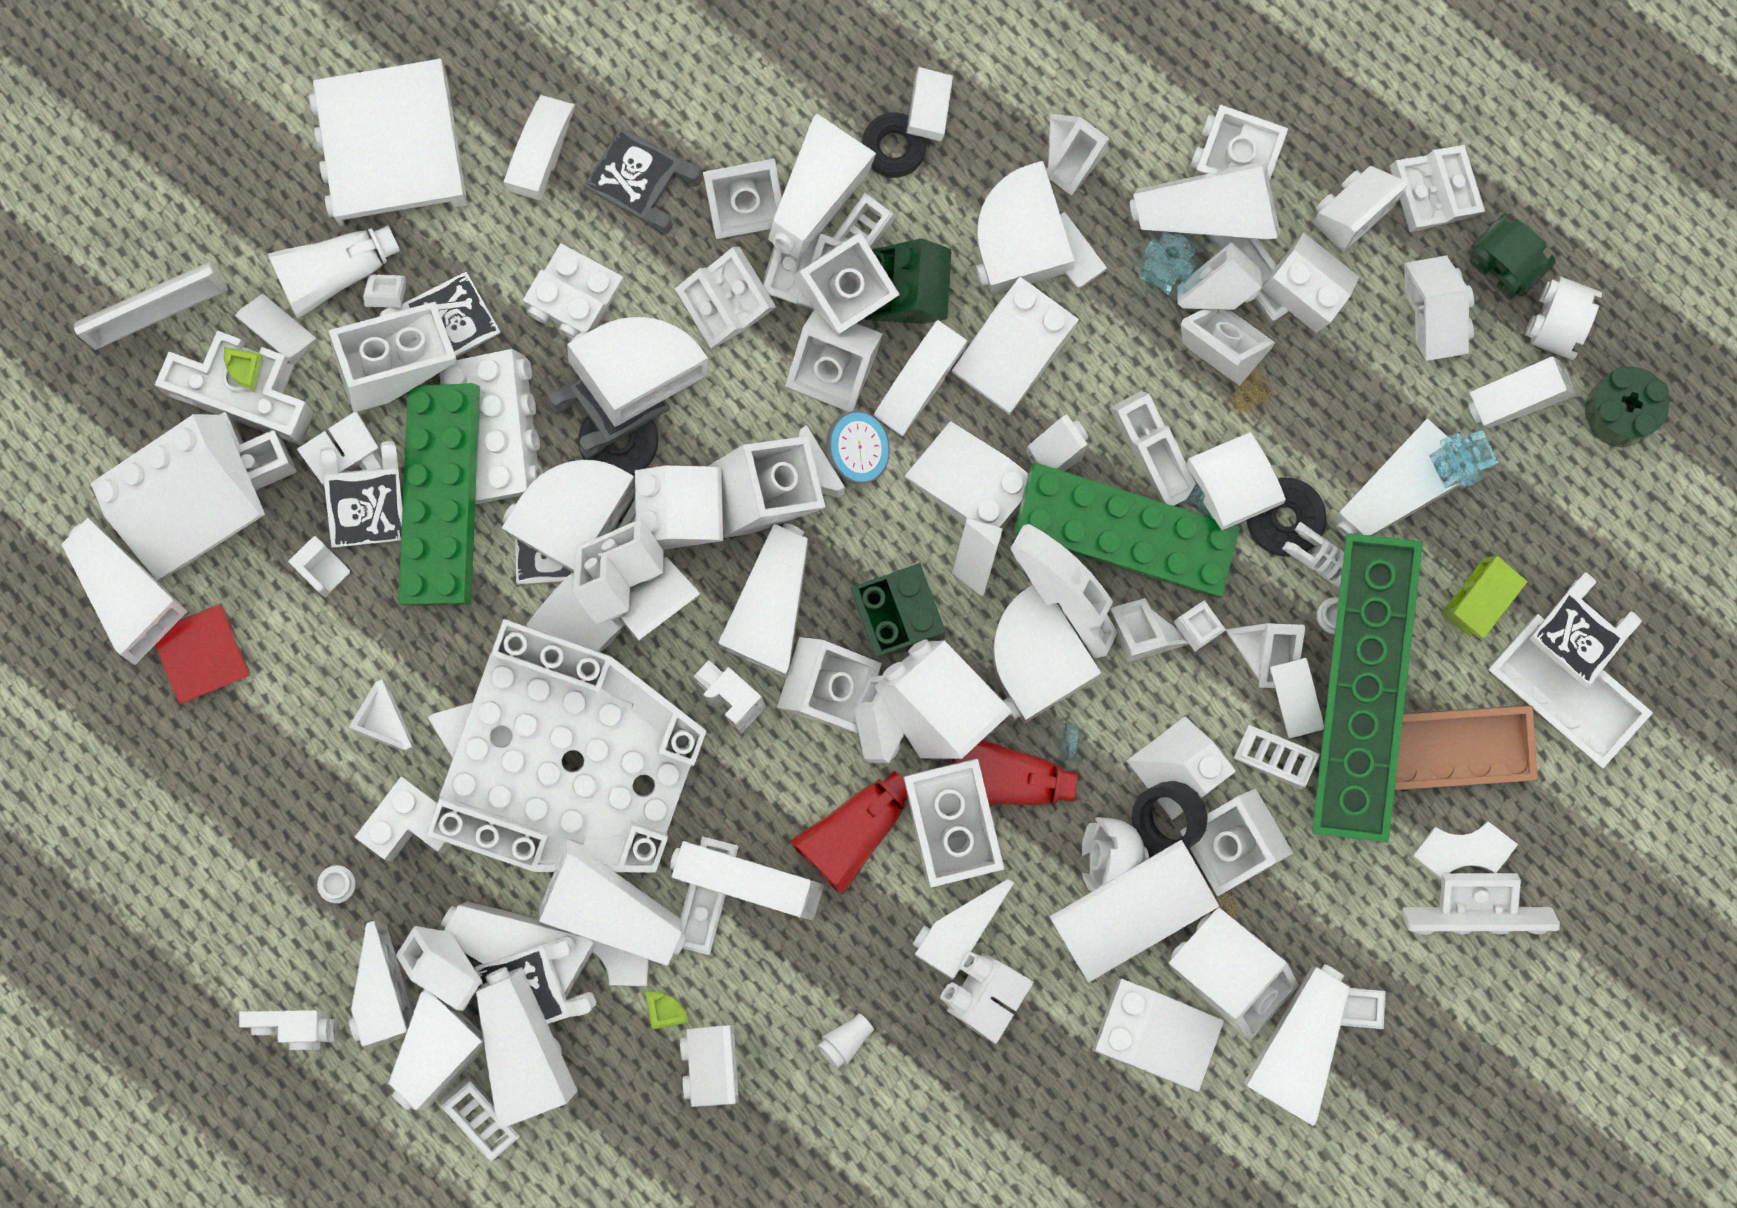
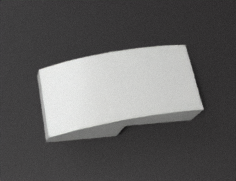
M1307 658L1271 666L1270 671L1288 739L1324 730V723Z

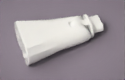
M386 226L374 232L372 228H369L368 232L367 230L352 232L326 241L272 252L268 254V257L297 319H299L341 290L375 272L382 264L387 263L386 257L400 252V249L389 226Z

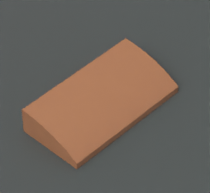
M1531 705L1403 713L1395 790L1538 780L1533 706Z

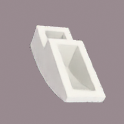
M540 95L525 124L504 179L507 191L542 201L550 173L555 169L575 104Z
M937 320L913 353L873 416L903 437L966 349L967 340Z
M1140 391L1110 407L1122 434L1162 503L1174 506L1200 492L1186 467L1187 464L1170 428L1164 425L1149 393Z

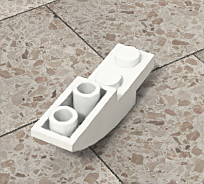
M1030 524L1023 525L1010 548L1016 561L1020 563L1046 606L1056 603L1060 604L1063 613L1069 618L1078 632L1081 641L1086 645L1093 658L1107 656L1118 633L1107 615L1113 603L1112 599L1093 574L1066 548Z

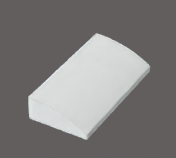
M209 261L76 321L74 330L77 336L97 350L227 291L228 288L217 264Z
M1539 614L1534 615L1493 662L1488 671L1525 703L1533 706V709L1603 769L1653 712L1604 670L1600 672L1588 688H1585L1529 639L1545 620Z
M1182 840L1051 915L1050 918L1089 983L1213 911L1219 905Z

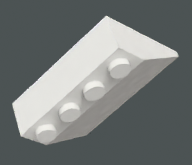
M191 415L90 483L104 517L156 581L167 578L265 515L223 415Z

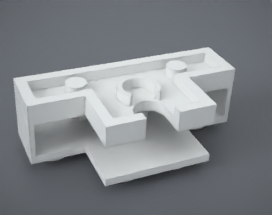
M220 331L216 332L203 364L168 352L155 383V386L166 396L217 415L226 412L238 423L265 433L275 430L282 439L301 445L314 411L306 402L283 394L294 369L293 365L287 363L288 358L285 355L261 347L259 352L243 347L244 342L241 339ZM224 347L259 353L263 356L255 392L244 389L230 376L224 363Z

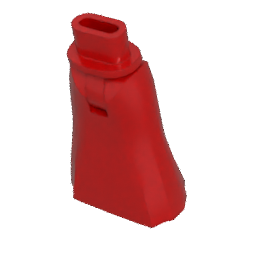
M984 739L962 759H952V764L978 759L989 805L1056 804L1058 800L1074 802L1078 773L1063 771L1061 765L1056 766L1055 763L1046 759L1009 749Z
M893 771L884 781L878 779L790 840V844L812 868L817 867L819 869L818 874L839 894L844 895L869 857L906 808L904 802L908 799L904 779L896 771Z

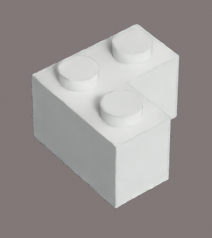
M1448 256L1404 263L1405 294L1415 311V340L1425 360L1429 361L1469 354V339H1472L1474 336L1473 323L1469 317V307L1474 306V295L1471 286H1466L1460 269L1453 266Z
M226 412L220 414L223 415L255 491L297 473L284 440L275 430L244 443L236 422Z
M642 519L576 547L572 594L595 625L609 619H616L629 611L630 587L641 582L651 581L663 573L664 550Z
M403 777L399 778L355 836L356 839L389 862L395 859L413 834L442 854H445L452 845L426 835L437 802Z

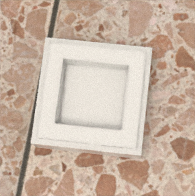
M369 275L363 296L365 307L401 308L406 290L405 276Z
M1205 600L1174 621L1176 627L1195 652L1226 631Z

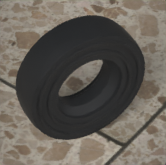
M898 112L882 114L871 121L864 131L862 144L876 153L871 169L882 176L899 178L909 175L920 166L924 159L926 138L907 133L908 115ZM898 133L904 136L908 142V149L905 154L897 158L886 156L880 148V142L885 135Z

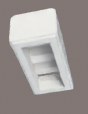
M864 193L833 238L844 242L848 239L845 236L849 232H852L854 235L861 232L872 249L898 216L870 195ZM868 209L880 217L877 224L864 215ZM859 220L872 229L869 235L855 226Z
M1248 725L1233 759L1302 790L1306 787L1320 754ZM1257 737L1262 742L1255 757L1252 758L1248 756V753ZM1269 744H1272L1276 747L1267 764L1262 762ZM1285 750L1290 754L1282 770L1276 766ZM1297 757H1300L1304 760L1296 776L1291 774Z
M470 1075L441 1099V1108L490 1162L520 1137L514 1127L510 1125L502 1128L505 1133L498 1140L503 1137L505 1138L493 1149L487 1145L485 1140L499 1129L496 1122L494 1103ZM470 1093L474 1098L459 1110L456 1104ZM478 1105H481L484 1110L469 1122L465 1117ZM491 1116L494 1122L482 1133L478 1134L475 1129Z

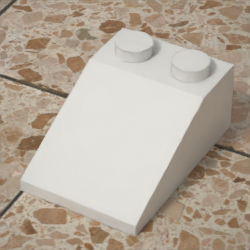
M1019 277L952 369V373L1010 415L1072 336L1079 319L1025 279Z
M436 302L328 330L333 355L353 412L390 403L457 362Z
M950 421L904 477L964 525L968 518L1004 528L1020 509L1028 473L1010 458Z
M664 556L663 573L651 581L641 582L630 587L629 611L623 613L618 619L624 624L631 636L640 640L696 598L699 592L676 566Z
M977 758L904 776L926 881L931 888L1004 870Z
M376 921L366 923L351 1008L354 1018L349 1019L352 1036L356 1042L361 1041L362 1047H377L404 1038L413 1016L387 924Z
M1124 979L1117 980L1092 1051L1199 1092L1224 1020Z

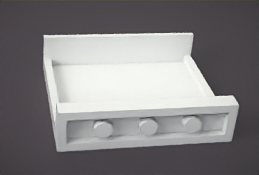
M441 59L313 80L315 93L309 94L312 113L313 115H318L320 127L314 128L317 146L319 149L324 150L325 161L320 162V171L323 182L329 183L330 195L325 196V204L328 216L334 217L340 227L345 226V219L450 201L453 207L468 205L447 73Z

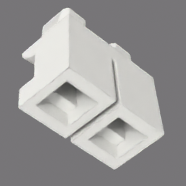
M357 411L328 428L344 452V457L325 431L297 449L323 486L321 449L324 447L335 448L338 473L383 468L381 449Z
M708 660L694 675V678L698 681L697 684L705 691L703 696L708 705L720 707L725 704L729 708L725 715L730 725L740 734L766 708L762 696L729 667L722 672Z
M969 951L960 963V969L968 974L967 979L962 987L953 982L948 984L940 998L949 1007L947 1012L961 1020L979 1035L997 1044L1014 1014L991 1000V998L1017 1011L1034 982L984 953L978 955Z

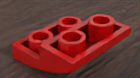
M222 603L179 620L155 644L179 704L248 677L251 673L235 640L237 637Z

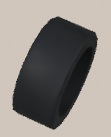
M1168 781L1161 782L1139 795L1133 805L1131 820L1144 846L1152 853L1158 854L1182 840L1187 849L1197 844L1206 832L1208 816L1205 804L1195 790L1187 784ZM1159 798H1171L1184 811L1187 828L1185 835L1181 838L1174 840L1167 838L1155 825L1152 811L1154 802Z

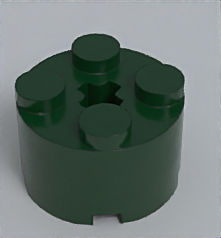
M1502 214L1471 245V251L1474 256L1470 259V263L1482 275L1490 272L1499 280L1496 284L1498 290L1508 299L1512 300L1516 295L1524 296L1556 264L1553 254L1548 259L1542 252L1547 247L1546 244L1527 225L1518 219L1510 223L1507 221L1509 215Z
M1619 367L1590 391L1586 399L1585 416L1592 432L1599 440L1614 447H1628L1644 441L1661 427L1667 417L1669 410L1668 386L1653 373L1639 367ZM1625 403L1628 404V409L1631 410V412L1626 411Z

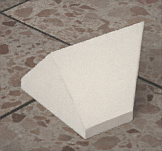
M1050 113L1048 168L1046 169L1048 178L1072 196L1106 154L1109 138L1081 117Z
M1145 598L1110 608L1127 663L1189 645L1178 629L1150 608Z
M1266 623L1226 629V632L1259 679L1260 688H1275L1270 671L1271 666L1301 659L1305 633L1304 625Z
M382 679L375 682L349 728L361 736L411 754L417 751L389 685Z

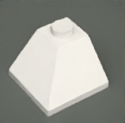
M1183 717L1127 760V763L1147 789L1161 782L1177 781L1190 786L1201 798L1236 772L1214 742L1186 717ZM1162 797L1157 800L1171 820L1184 812L1180 805L1171 798Z

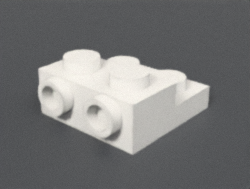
M1220 105L1216 116L1208 115L1202 135L1208 137L1204 149L1197 146L1190 165L1191 168L1196 169L1194 176L1266 161L1270 180L1288 128Z
M560 243L544 271L540 270L523 302L525 307L528 308L527 314L544 324L547 320H550L560 325L558 330L563 335L573 339L579 333L590 332L598 326L622 285L624 277Z
M331 1011L239 1012V1027L251 1028V1035H278V1042L289 1043V1050H320V1042H336L337 1020L331 1019Z

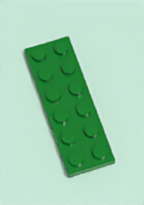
M477 384L421 385L408 391L398 602L400 605H471L480 386Z
M1035 462L1030 467L1013 535L1018 536L1023 525L1030 524L1057 541L1070 553L1204 595L1221 598L1223 597L1240 527L1234 525L1221 530L1213 518Z

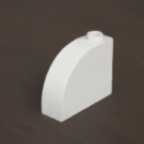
M1043 161L1019 168L1004 177L991 190L982 206L977 231V246L981 264L976 265V271L980 285H988L990 295L1010 290L1019 277L1032 284L1063 275L1066 271L1074 270L1075 260Z
M630 317L614 320L590 332L579 333L567 344L568 362L615 427L708 376V357L696 341L680 328L658 319Z
M577 460L558 465L535 479L524 491L517 504L513 503L507 509L503 518L504 525L502 529L521 543L569 571L574 572L576 547L614 530L635 495V477L614 465L595 460Z
M1033 585L1022 591L1006 608L994 637L993 665L999 685L1007 697L1003 702L1012 712L1010 716L1013 720L1020 717L1023 724L1099 678L1101 672L1058 604L1046 606Z

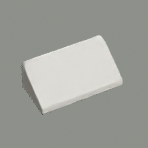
M263 293L234 315L275 352L285 355L288 358L287 362L293 366L317 340L316 337Z
M967 518L952 574L977 594L984 596L1003 528Z

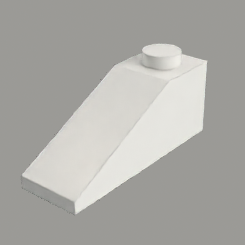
M1009 879L1003 881L936 921L931 929L924 925L912 944L918 948L914 956L953 980L960 969V963L967 952H971L1014 882Z

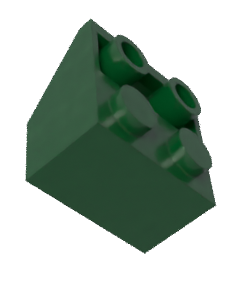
M923 238L872 249L900 295L866 316L865 320L926 324L948 318L952 249Z
M920 563L850 588L875 658L908 652L913 645L922 640H928L929 642L945 638L946 631Z

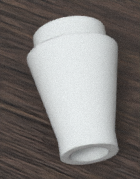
M859 1013L850 1021L822 1036L823 1041L817 1048L824 1058L833 1067L838 1069L842 1064L848 1065L868 1035L874 1031V1028Z

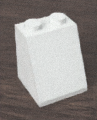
M808 436L745 444L707 466L720 467L722 469L723 538L759 532L773 527L774 524L779 525L825 508Z
M922 640L909 649L910 655L902 662L895 663L887 668L883 673L884 678L874 686L920 758L962 759L1012 713L1009 707L946 641L928 642V640Z
M1218 907L1213 914L1209 913L1201 919L1196 928L1197 932L1188 942L1184 941L1176 947L1172 953L1169 965L1179 978L1247 1040L1251 1041L1299 987V984L1285 960Z
M427 990L420 994L389 1080V1084L395 1089L392 1093L393 1098L406 1110L410 1108L414 1110L428 1109L485 1049L483 1033L459 1010L454 1009Z

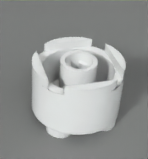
M1561 276L1556 281L1553 279L1551 282L1547 281L1539 297V302L1544 303L1541 313L1531 317L1525 331V336L1531 338L1530 344L1574 360L1578 353L1572 351L1576 342L1584 344L1599 308V305L1592 303L1593 299L1601 298L1602 292Z

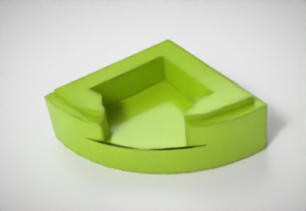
M224 347V363L230 376L244 389L255 392L263 356L259 353Z
M645 992L652 1030L690 1023L685 1009L675 998L661 992Z

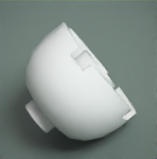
M1097 817L1095 818L1097 823H1089L1082 841V856L1090 852V874L1082 873L1088 890L1091 892L1149 859L1148 850L1144 847L1137 830L1122 820Z

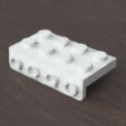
M513 349L457 360L455 364L439 373L440 384L474 383L480 386L475 505L522 496L528 486L543 474L542 468L537 461L536 452L540 448V439L533 424L536 403L529 388V380L532 378L531 364L523 354Z

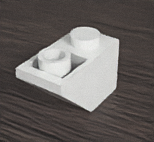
M1066 414L1027 446L1026 455L1032 464L1036 462L1066 471L1083 459L1088 445L1085 441L1088 439V435L1079 421L1075 420L1072 422Z
M870 676L854 706L863 757L869 763H889L899 752L900 741L904 735L903 730L874 687L884 676Z
M414 926L396 954L411 981L456 1010H464L482 982L451 932Z

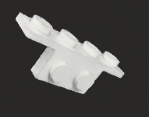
M1442 873L1440 907H1404L1402 912L1408 930L1424 935L1432 934L1435 931H1452L1456 934H1469L1472 931H1490L1494 934H1507L1510 931H1527L1532 934H1544L1547 931H1559L1560 922L1551 907H1518L1521 884L1518 873Z

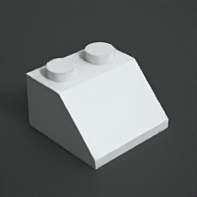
M1369 166L1362 174L1356 170L1342 183L1341 186L1344 190L1336 197L1329 194L1316 207L1318 214L1313 223L1344 253L1396 205L1408 186L1403 179L1373 166Z
M861 232L853 235L792 275L811 306L837 334L842 333L900 295Z
M1303 232L1264 282L1261 289L1317 333L1331 323L1349 299L1359 276Z
M814 309L803 326L785 387L848 412L853 411L875 360L883 334L857 323L842 333L837 334Z
M665 465L635 470L636 521L639 519L643 520L663 550L723 541L722 469L720 467Z
M799 637L777 708L812 721L859 734L854 706L870 676H878L882 663L825 640Z
M1256 789L1237 796L1207 814L1206 832L1197 844L1190 847L1217 896L1294 854ZM1187 827L1180 830L1182 836L1185 835Z
M734 1026L686 1029L687 1037L680 1038L682 1061L688 1060L689 1076H683L684 1099H691V1107L739 1103Z

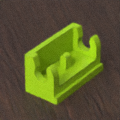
M1484 557L1442 611L1441 615L1471 637L1474 634L1479 639H1484L1528 581L1500 557Z

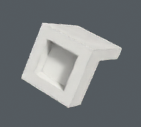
M316 536L309 540L288 561L325 598L350 574V570Z

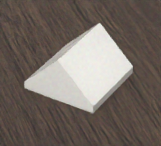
M775 158L703 172L716 239L771 229L773 219L782 199Z
M1202 309L1184 318L1181 323L1182 343L1239 386L1275 344L1273 340L1229 309Z

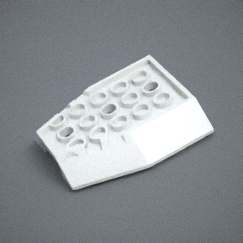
M503 619L426 835L533 872H554L566 841L576 844L614 872H656L668 840L667 830L690 766H694L706 730L613 657ZM502 725L511 730L513 737L508 745L497 746L492 743L490 733L495 727ZM570 750L580 752L584 758L583 765L575 771H569L562 765L563 755ZM640 775H648L654 780V788L647 795H639L633 790V782Z

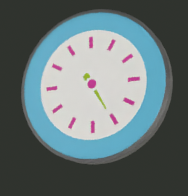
M864 411L847 412L840 415L832 423L828 431L826 440L828 459L835 472L842 479L853 484H865L876 480L884 472L890 455L889 439L884 427L874 416Z

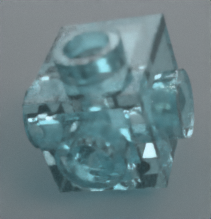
M1165 231L1159 241L1153 238L1143 252L1142 257L1146 261L1142 265L1138 277L1165 294L1170 295L1178 281L1180 280L1185 283L1196 267V264L1191 262L1196 250L1191 247L1190 241L1182 235L1176 233L1171 235Z
M1483 430L1462 437L1460 432L1454 433L1440 441L1442 447L1429 455L1445 488L1459 483L1462 489L1469 487L1483 479L1482 473L1499 464Z

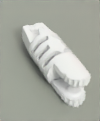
M1299 522L1295 532L1315 547L1309 554L1297 544L1286 542L1282 549L1340 589L1344 552Z

